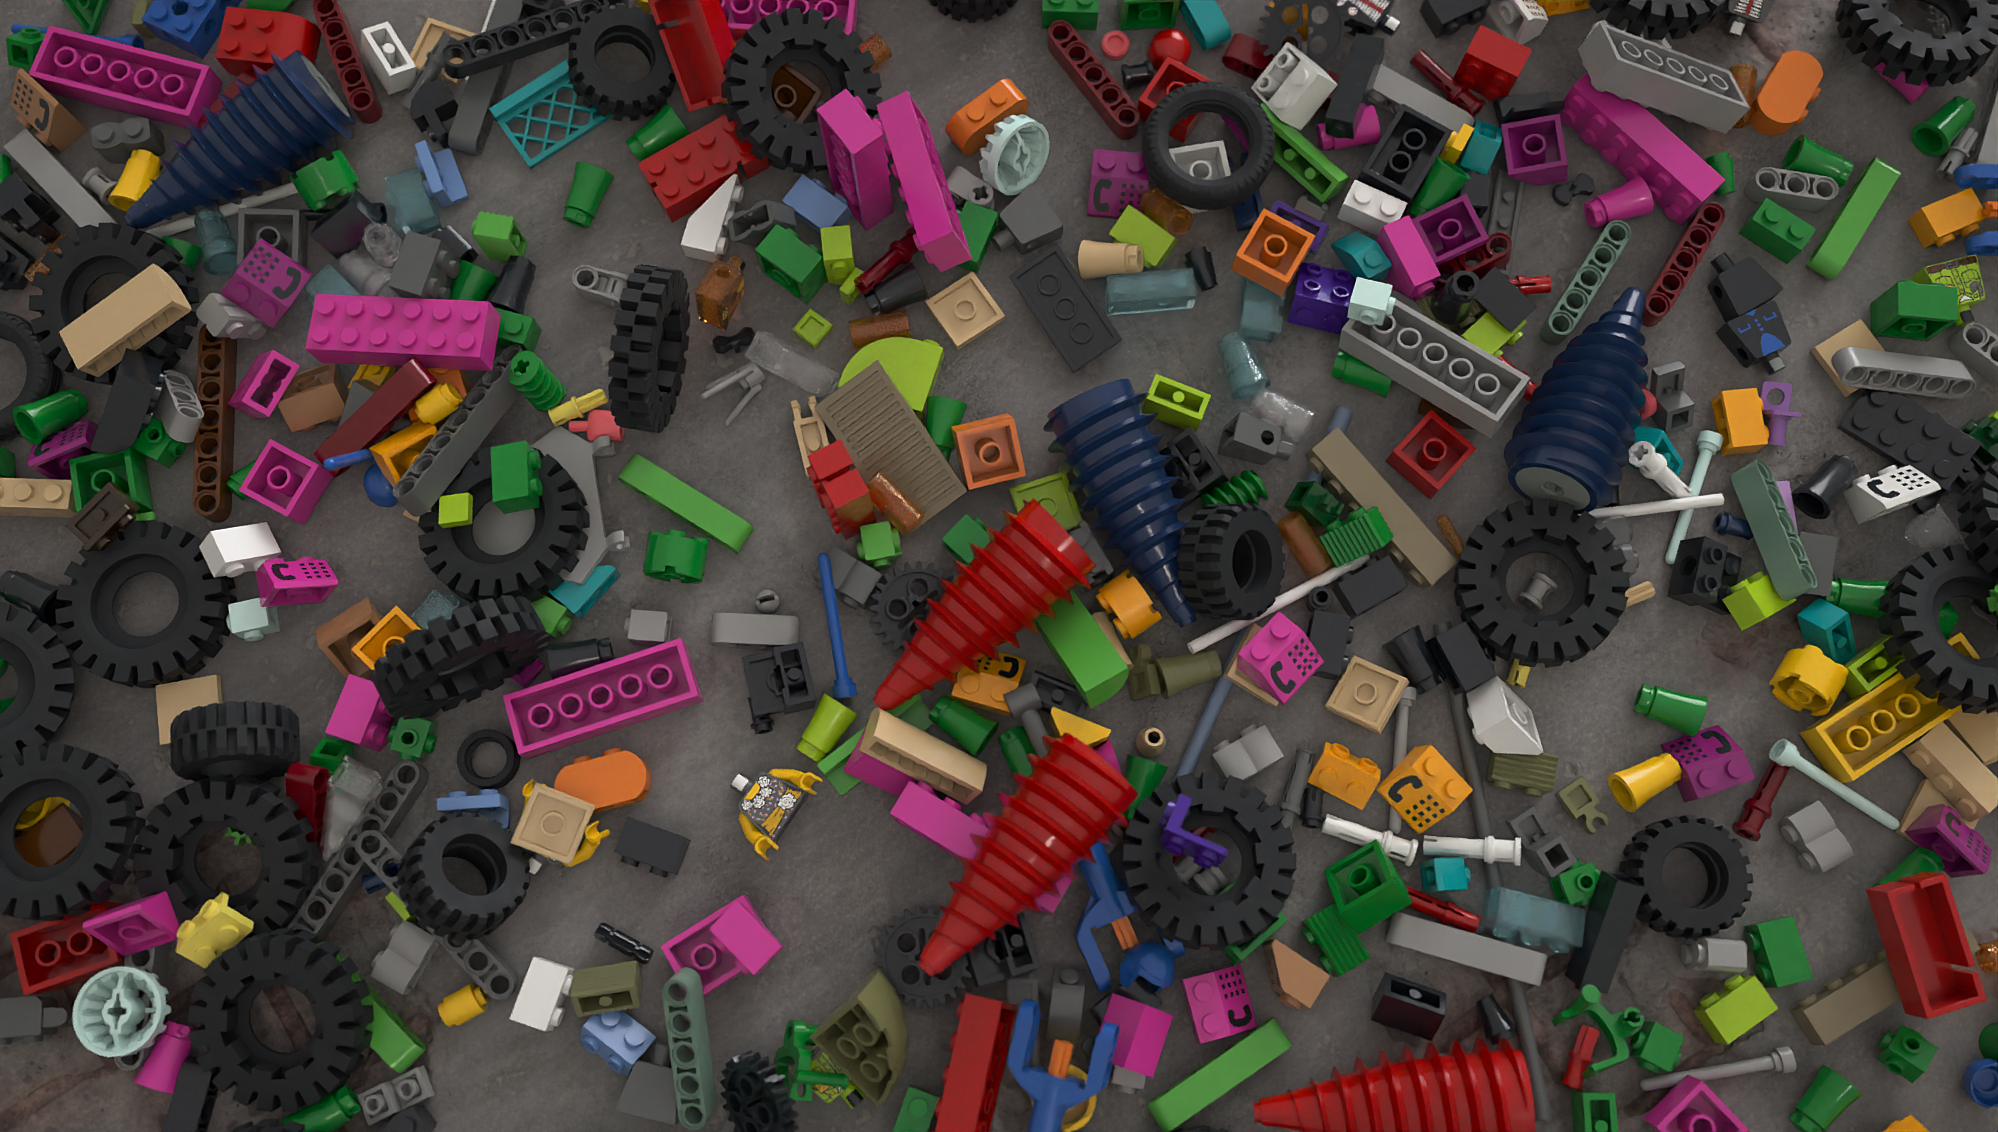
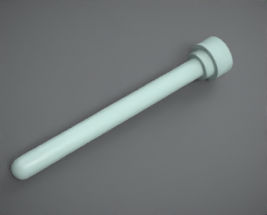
M1703 430L1699 433L1696 444L1700 453L1688 486L1691 489V492H1688L1691 494L1690 497L1699 496L1711 457L1716 454V451L1721 449L1724 437L1719 433ZM1694 509L1680 511L1665 556L1666 563L1670 565L1675 562L1679 542L1685 538Z
M1780 739L1771 748L1769 758L1780 766L1786 765L1797 768L1887 828L1895 830L1899 827L1898 819L1801 757L1796 745L1788 740Z

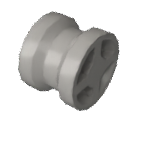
M1213 866L1211 869L1205 868L1201 874L1196 873L1191 877L1193 883L1204 896L1217 895L1219 890L1225 889L1230 885L1224 874Z

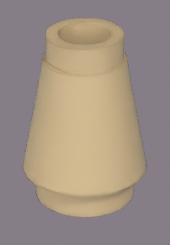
M1155 727L1144 728L1136 737V747L1142 755L1156 757L1166 747L1165 735ZM1152 734L1153 737H1157L1159 739L1158 742L1151 743L1148 740V735Z

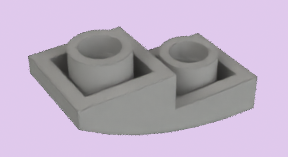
M423 1065L391 1081L384 1082L357 1097L368 1126L435 1096V1093Z

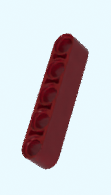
M313 0L312 10L348 103L364 123L371 124L377 122L383 114L382 105L346 14L337 0Z
M1064 20L1053 22L1048 29L1049 52L1114 135L1122 140L1132 139L1138 131L1140 119L1137 107L1072 25ZM1063 37L1065 40H1057L1055 38ZM1078 57V58H1081L1082 60H1081V61H1074V60H1072V58ZM1095 78V79H1097L1098 81H1097V82H1091V81H1089V80H1087V79ZM1105 99H1112V100H1114L1115 102H1114V103H1107V102H1105L1104 100H1105ZM1122 120H1129V121H1131L1132 123H1131V124H1123V123L1120 122V121H1122Z
M1236 33L1233 35L1222 57V63L1228 69L1257 81L1270 64L1274 55H1263L1269 48L1268 44L1260 45V40L1242 33ZM1328 70L1326 73L1338 84L1341 75ZM1335 89L1319 108L1328 111Z
M1705 203L1690 219L1644 296L1643 326L1653 327L1657 325L1672 309L1725 220V210L1719 203ZM1690 239L1695 240L1698 245L1694 244ZM1677 261L1681 262L1685 268L1679 266ZM1663 283L1667 284L1671 290L1666 289ZM1649 306L1654 307L1658 313L1651 311Z
M417 358L408 361L350 416L313 455L323 465L327 458L372 447L416 404V400L436 385V378ZM352 465L329 471V473L336 478L347 471Z

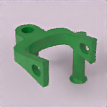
M1590 984L1585 985L1582 993L1565 1011L1559 1013L1552 1020L1554 1026H1558L1582 1014H1587L1595 1020L1604 1032L1612 1050V1058L1591 1065L1582 1073L1584 1079L1623 1063L1629 1057V1049L1625 1040L1636 1034L1644 1022V1016L1638 1017L1637 1015L1641 1011L1635 1007H1628L1626 1010L1610 1015L1607 1009L1598 1002L1601 996L1600 991L1597 987Z
M800 1020L788 1021L785 1028L783 1046L777 1049L774 1058V1065H777V1075L785 1076L783 1082L785 1087L789 1086V1062L792 1059L795 1060L796 1067L790 1084L789 1098L813 1102L811 1084L841 1087L845 1091L848 1087L849 1077L844 1072L839 1074L810 1070L811 1051L805 1047V1044L816 1046V1043L810 1036L819 1026L806 1025L804 1021ZM799 1084L804 1086V1092L801 1097L797 1094Z

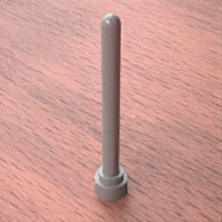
M1406 687L1396 705L1392 771L1406 757L1409 707H1412L1413 702L1416 701V688ZM1390 806L1389 831H1392L1393 834H1398L1401 831L1402 818Z
M1788 1046L1778 1047L1769 1052L1766 1057L1643 1078L1640 1081V1087L1644 1091L1673 1087L1687 1074L1701 1081L1770 1069L1773 1072L1786 1074L1796 1071V1060Z

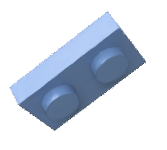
M426 140L414 144L418 153L417 156H414L419 171L421 173L425 172L427 177L423 184L429 197L435 196L442 208L468 199L469 195L452 150L446 148L434 153Z
M480 790L479 795L467 796V792H449L447 798H437V811L446 815L454 814L456 816L458 812H470L472 817L478 813L487 816V820L491 822L497 820L502 823L504 830L510 828V799L498 794V790Z
M614 1010L613 1013L608 1011L606 1014L602 1012L600 1015L595 1013L582 1026L579 1035L582 1046L592 1054L597 1053L606 1060L607 1066L612 1071L622 1073L626 1077L630 1075L636 1060L641 1059L657 1038L623 1010L619 1012Z

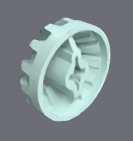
M1022 114L1018 116L1011 115L1004 118V122L996 123L994 125L995 133L993 135L988 134L985 137L989 141L987 147L980 149L983 159L979 161L983 180L1006 195L1019 194L1027 186L1033 184L1040 175L1049 153V135L1046 128L1039 122Z
M119 966L97 973L85 983L74 1003L73 1026L78 1039L93 1053L106 1057L134 1055L141 1049L149 1048L155 1043L154 1038L156 1035L163 1033L167 1027L163 1024L165 1015L171 1013V1006L166 1005L165 996L169 994L167 987L159 984V977L156 974L148 973L140 967ZM139 989L149 996L152 1008H146L144 1001L138 997ZM123 1008H126V1014L122 1013ZM152 1013L147 1025L136 1032V1025L143 1020L145 1014Z

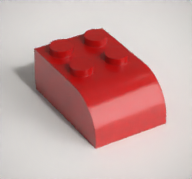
M226 7L215 58L228 74L240 75L247 69L254 71L252 64L264 71H268L274 66L270 51L284 59L298 49L315 66L322 33L314 23L294 14Z
M105 901L101 905L92 904L89 905L91 911L77 917L64 915V920L44 921L10 933L23 994L35 995L58 990L91 979L94 975L105 969L124 966V956L82 928L83 922L109 909L121 906L122 903Z

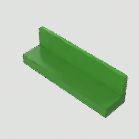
M919 694L913 696L912 700L905 701L892 711L890 709L886 711L922 731H926L935 724L929 719L931 711L923 703L922 697ZM866 726L817 764L841 796L863 781L844 772L843 769Z

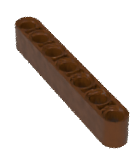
M204 324L199 331L196 394L204 412V417L195 436L192 504L196 513L213 523H221L229 518L232 511V492L225 484L230 480L228 477L233 474L235 408L228 405V402L236 391L237 339L221 337L215 342L217 337H213L206 328L207 324ZM221 362L220 366L217 369L213 370L215 365ZM217 390H220L219 394L216 397L212 398L213 394ZM219 417L218 422L211 426L213 420ZM218 445L216 452L210 454L212 448ZM217 473L216 479L209 483L212 475ZM213 502H216L215 508L211 511H208L209 506Z

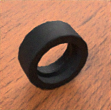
M483 729L472 733L462 742L457 754V766L459 773L468 783L482 789H497L507 785L514 779L520 768L521 756L518 754L515 742L510 737L496 730ZM485 742L500 744L505 749L507 756L503 770L493 777L477 775L471 765V758L475 749Z

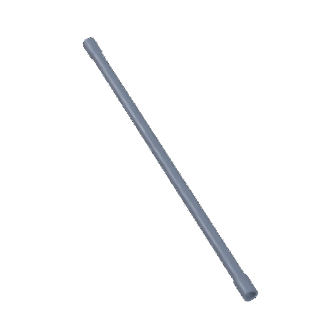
M1337 407L1328 426L1327 435L1336 427L1345 434L1353 412L1345 407ZM1311 469L1306 482L1316 481L1321 485L1324 477L1321 474H1316ZM1292 513L1281 536L1284 543L1282 551L1285 553V561H1287L1303 525V522ZM1258 620V621H1256V622H1254V623L1257 624V625H1259L1260 620ZM1249 625L1240 629L1222 668V676L1217 679L1172 783L1175 782L1178 776L1193 773L1233 683L1223 677V674Z

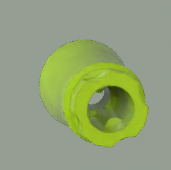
M823 692L813 717L801 735L803 739L800 740L796 749L819 763L827 754L831 753L838 740L859 715Z

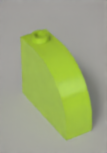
M890 337L877 340L863 347L851 358L842 373L838 389L876 360H879L919 420L923 421L927 411V397L932 395L944 359L943 347H940L937 342L928 339L919 341L907 337Z

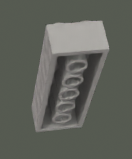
M1601 22L1577 49L1583 60L1582 65L1588 71L1591 78V84L1598 91L1611 92L1623 100L1630 99L1636 101L1645 108L1650 106L1660 110L1665 115L1670 116L1672 114L1678 116L1687 123L1694 122L1700 124L1707 130H1717L1726 134L1750 109L1731 71Z
M1395 300L1392 315H1385L1382 326L1376 324L1367 325L1359 320L1350 318L1341 330L1339 348L1491 439L1524 396L1530 377L1398 300Z

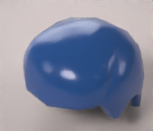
M377 462L370 466L364 475V489L369 500L380 507L395 506L398 500L392 493V485L382 474Z
M1991 1058L1977 1059L1965 1068L1962 1075V1085L1972 1101L1988 1109L1994 1106L1998 1107V1060Z

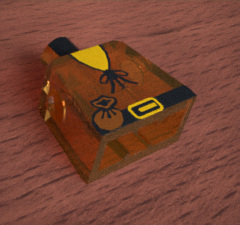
M731 256L728 263L720 260L714 261L695 290L700 321L726 331L745 291L743 270L746 267V263L741 258Z

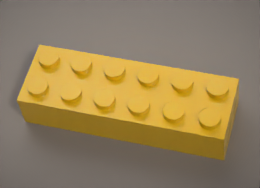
M1961 632L1946 639L1961 654L1981 659ZM1896 671L1868 693L1853 697L1799 734L1828 774L1839 782L1846 783L1854 781L1961 710L1962 706L1959 705L1951 710L1937 704L1939 691L1929 697H1925L1914 688L1920 679L1917 673L1905 680L1899 671Z

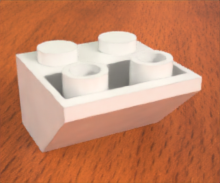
M1287 42L1251 89L1282 122L1302 130L1338 84L1319 65L1291 43Z

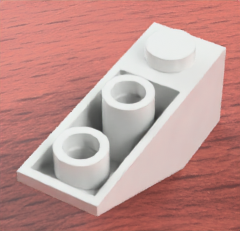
M733 174L688 219L681 242L685 256L718 264L721 254L725 255L728 247V238H726L729 230L728 220L736 213L734 212L736 204L741 203L744 193V187L740 184L738 174Z

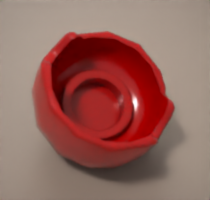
M1168 28L1159 31L1153 37L1146 55L1148 60H1151L1153 68L1158 71L1168 56L1185 66L1187 61H1189L1192 48L1189 38L1182 31Z

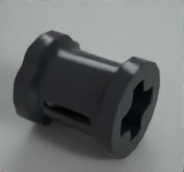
M1145 60L1142 64L1132 66L1127 64L1121 65L1122 80L1126 90L1131 89V86L1145 83L1149 85L1154 78L1151 60Z

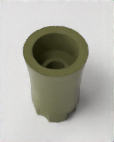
M1212 648L1204 651L1200 650L1194 654L1190 652L1172 657L1154 658L1152 664H1156L1161 695L1164 699H1168L1194 686L1210 682L1212 678L1222 676L1220 658L1216 650Z

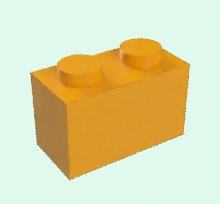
M1971 187L1922 207L1908 219V222L1924 249L1935 244L1939 248L1955 240L1954 236L1961 234L1962 237H1966L1980 229L1979 224L1986 219V216H1982L1984 208Z
M1757 388L1721 391L1711 400L1717 433L1724 437L1720 449L1722 456L1756 453L1768 444L1769 430L1764 425L1762 416L1763 401L1758 396Z

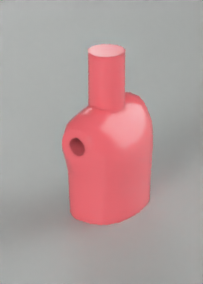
M594 409L589 412L587 421H569V431L587 432V438L591 443L597 438L607 435L610 437V441H623L625 435V428L616 425L614 422L615 416H612L611 411Z

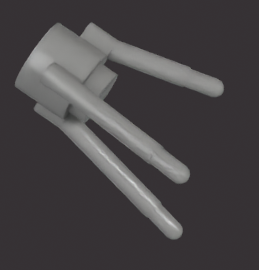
M751 360L735 371L705 385V389L708 391L704 392L701 398L706 399L735 382L743 390L750 389L725 420L724 424L728 426L751 398L762 390L759 383L765 380V377L759 367Z

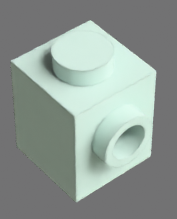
M1357 277L1349 303L1347 318L1359 320L1367 325L1376 324L1382 326L1385 315L1391 316L1396 300V298L1390 297L1393 285Z
M260 598L228 604L227 626L232 634L243 638L245 641H258L263 639L266 634L280 631L277 606L261 607Z

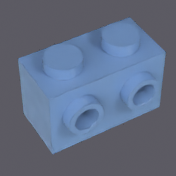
M802 174L783 198L782 203L793 207L795 217L820 235V228L846 225L852 217L848 201L837 193L833 196L827 192L826 186L817 178L813 177L810 180Z

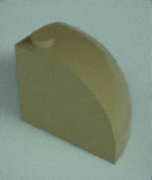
M879 969L874 970L851 989L810 1036L816 1045L877 1107L890 1095L905 1068L909 1049V1031L906 1014L898 994Z

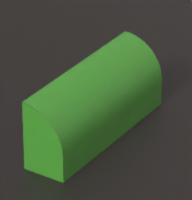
M1265 103L1260 104L1273 127L1275 135L1274 160L1322 203L1341 194L1347 186L1350 177L1294 127L1282 122Z
M1070 589L1074 605L1059 599L1052 605L1057 620L1042 614L1034 619L1039 634L1085 702L1092 709L1114 696L1123 687L1129 675V668L1073 589Z

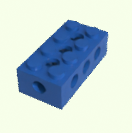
M154 0L141 20L156 37L204 59L221 33L226 7L238 8L242 0Z

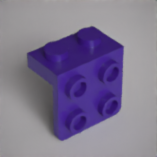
M1302 263L1299 267L1295 294L1288 313L1287 322L1341 335L1342 328L1349 320L1347 315L1356 278L1345 270H1334L1322 267L1316 263Z
M1180 793L1176 802L1169 800L1158 825L1164 828L1158 842L1163 844V849L1169 853L1181 856L1183 853L1194 858L1193 862L1203 868L1211 869L1212 866L1218 868L1226 858L1228 850L1180 828L1192 801V798Z

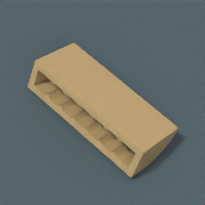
M153 263L60 330L59 333L77 369L100 377L122 361L126 348L136 351L192 309L176 282L163 269Z
M875 708L871 711L860 751L966 805L982 792L987 773L986 763L880 708Z

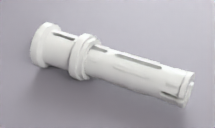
M1640 441L1629 449V462L1633 466L1639 467L1644 477L1654 479L1673 499L1690 497L1691 494L1688 492H1691V489L1667 467V460L1663 455L1655 453V448L1651 443Z
M1328 813L1324 818L1321 828L1322 833L1362 846L1377 839L1389 857L1403 861L1404 865L1408 867L1411 866L1418 847V840L1412 839L1409 841L1394 836L1393 832L1389 830L1383 831V833Z
M1424 835V855L1484 859V862H1487V864H1493L1494 861L1514 862L1515 866H1520L1521 838H1515L1513 841L1495 839L1494 836L1485 837V840Z

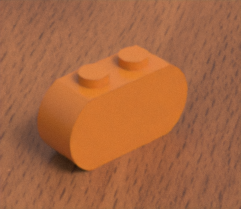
M1797 50L1788 51L1781 55L1779 60L1771 67L1750 103V109L1746 112L1748 121L1754 129L1768 136H1779L1785 134L1794 124L1800 125L1809 112L1805 108L1808 102L1811 104L1821 91L1818 84L1823 77V70L1817 59L1806 52Z
M1010 79L1000 80L957 111L947 123L945 133L965 156L973 155L988 144L989 141L985 137L988 134L993 135L995 133L994 125L996 123L1004 122V118L1011 115H1024L1028 110L1029 100Z
M612 748L603 751L602 757L592 759L591 756H583L573 759L572 765L564 766L558 773L554 789L594 804L593 815L643 801L651 789L652 774L647 763L634 753L627 750L622 751L621 748Z

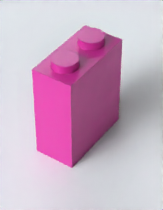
M1408 215L1384 225L1375 241L1393 265L1386 277L1388 283L1393 285L1392 291L1394 289L1414 302L1427 297L1435 289V284L1441 274L1410 216Z
M274 350L258 354L228 402V405L253 419L270 417L300 365Z

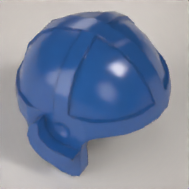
M1149 940L1141 942L1129 948L1126 952L1124 960L1120 965V982L1123 987L1128 988L1138 976H1142L1149 981L1153 991L1158 993L1163 987H1170L1174 982L1175 957L1168 948L1159 942Z

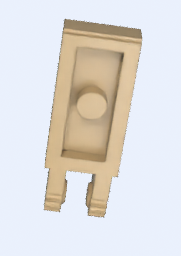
M815 395L808 397L809 408L813 414L812 417L802 419L800 404L797 400L791 401L795 418L793 424L807 479H810L806 470L810 466L807 456L829 445L824 421L815 409L817 404Z

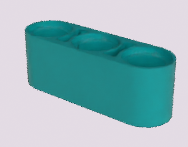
M1180 0L1179 10L1204 51L1231 39V30L1228 22L1215 0Z

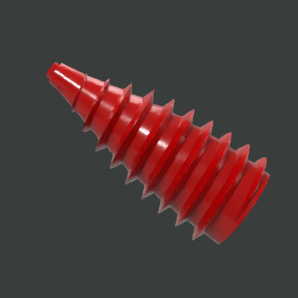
M1034 498L1030 502L1023 500L1024 507L1016 515L1001 510L1006 525L1000 531L985 526L990 541L984 548L969 543L974 558L968 565L954 560L958 571V576L954 582L938 578L944 591L939 601L924 597L930 609L929 614L924 621L912 618L917 631L910 642L903 641L906 647L897 663H893L894 667L876 690V696L872 699L880 709L884 711L890 709L892 711L905 701L912 700L913 696L926 689L934 691V685L945 679L957 683L956 672L964 668L980 674L978 659L988 656L1000 662L998 646L1006 642L1020 649L1016 633L1025 628L1039 634L1034 619L1044 614L1057 620L1052 607L1054 603L1061 599L1074 605L1069 590L1076 584L1091 589L1087 574L1096 567V564L1069 533Z
M1065 732L1059 739L1046 735L1042 736L1047 754L1044 757L1027 754V760L1033 770L1031 774L1024 776L1012 773L1013 781L1018 789L1014 796L1001 792L997 793L1003 807L999 816L983 813V817L990 828L986 837L969 834L976 847V852L973 858L957 856L964 869V873L960 882L948 880L953 894L947 907L940 906L943 915L935 931H931L932 936L919 956L921 960L917 963L931 977L936 972L940 974L967 951L973 952V947L987 937L997 941L995 931L1004 925L1010 924L1020 929L1016 915L1024 910L1029 909L1041 914L1036 899L1045 893L1061 898L1055 883L1064 876L1079 881L1073 866L1081 859L1097 864L1090 849L1097 842L1113 846L1107 831L1114 824L1130 828L1123 813L1138 797L1137 792L1112 765L1073 735Z
M1478 1037L1474 1042L1471 1053L1466 1054L1459 1042L1454 1039L1449 1046L1447 1055L1440 1056L1434 1044L1429 1042L1423 1058L1415 1059L1410 1048L1406 1045L1402 1050L1399 1062L1392 1064L1385 1052L1381 1050L1375 1067L1367 1069L1361 1059L1356 1057L1351 1073L1342 1076L1338 1069L1333 1066L1330 1079L1316 1084L1311 1078L1306 1087L1293 1091L1288 1089L1286 1093L1261 1098L1259 1102H1253L1255 1123L1261 1122L1262 1126L1278 1127L1279 1129L1284 1128L1299 1132H1535L1533 1094L1525 1058L1520 1050H1513L1509 1041L1503 1037L1499 1040L1496 1051L1492 1052L1489 1051L1484 1040Z

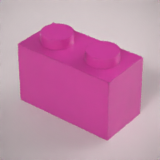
M736 901L709 928L714 934L711 938L713 943L723 952L729 949L736 957L733 963L745 975L751 972L753 975L758 976L785 948L739 901Z

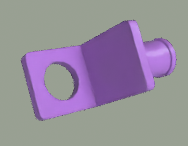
M1763 381L1761 383L1759 397L1763 401L1762 415H1766V418H1769L1768 445L1785 446L1788 420H1791L1792 417H1801L1802 413L1789 411L1792 392L1791 384ZM1774 388L1779 389L1783 394L1782 402L1775 406L1771 405L1767 400L1769 391Z

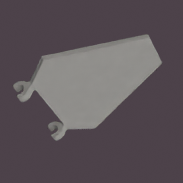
M558 426L531 447L539 449L544 456L549 454L557 460L578 484L577 486L583 492L588 504L584 508L590 514V527L582 529L588 536L585 551H574V554L580 561L572 573L565 569L559 572V575L565 582L584 585L608 551H626L630 549L629 537H625L623 530L615 531L606 537L594 460L595 456H613L616 454L614 442L610 443L608 435L601 436L594 440V442L589 443L565 428ZM492 499L484 505L474 519L472 534L476 545L482 551L492 555H505L516 551L528 541L533 533L535 526L534 510L529 509L504 514L493 503Z

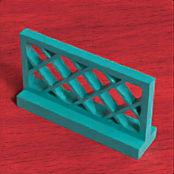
M568 59L489 108L497 124L505 132L530 169H533L614 116L607 113L606 117L600 115L594 119L595 115H599L597 114L598 109L595 106L589 109L588 107L576 105L578 96L573 90L574 85H571L573 82L569 79ZM563 89L574 91L572 104L557 102L558 92ZM540 104L550 106L548 119L533 117L534 108ZM555 107L570 110L568 123L553 121ZM575 111L590 113L589 123L584 126L574 125ZM516 119L527 121L524 135L511 132L507 125ZM532 122L547 125L544 138L529 136ZM551 126L566 128L565 138L560 141L549 140ZM517 139L523 140L522 146ZM528 141L543 144L542 152L531 159L526 153Z

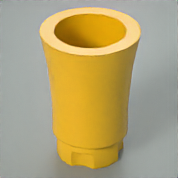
M133 150L131 158L127 160L117 185L108 197V201L117 209L127 213V210L152 184L150 179L155 180L160 174L159 169L162 163L160 157L147 150Z
M1662 753L1628 769L1610 774L1608 776V786L1616 802L1627 812L1633 813L1648 800L1680 780L1682 770L1671 754Z

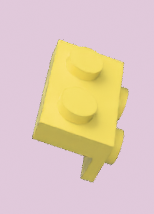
M222 892L214 900H208L200 909L199 914L191 921L186 920L179 927L176 934L178 937L176 952L206 969L214 959L222 955L221 953L237 945L253 930L254 922L228 907V895Z

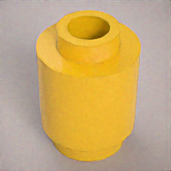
M449 382L444 385L438 384L416 400L417 408L415 412L424 423L427 424L429 422L436 425L459 408L458 404L463 400L457 389Z
M470 983L444 997L443 1002L438 1004V1011L443 1022L448 1027L454 1024L459 1026L485 1012L489 997L480 986L477 987L476 984Z

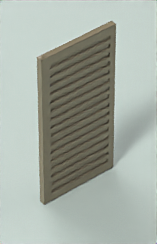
M876 360L823 401L815 405V409L836 440L841 439L854 466L903 537H908L917 528L969 492L879 360Z

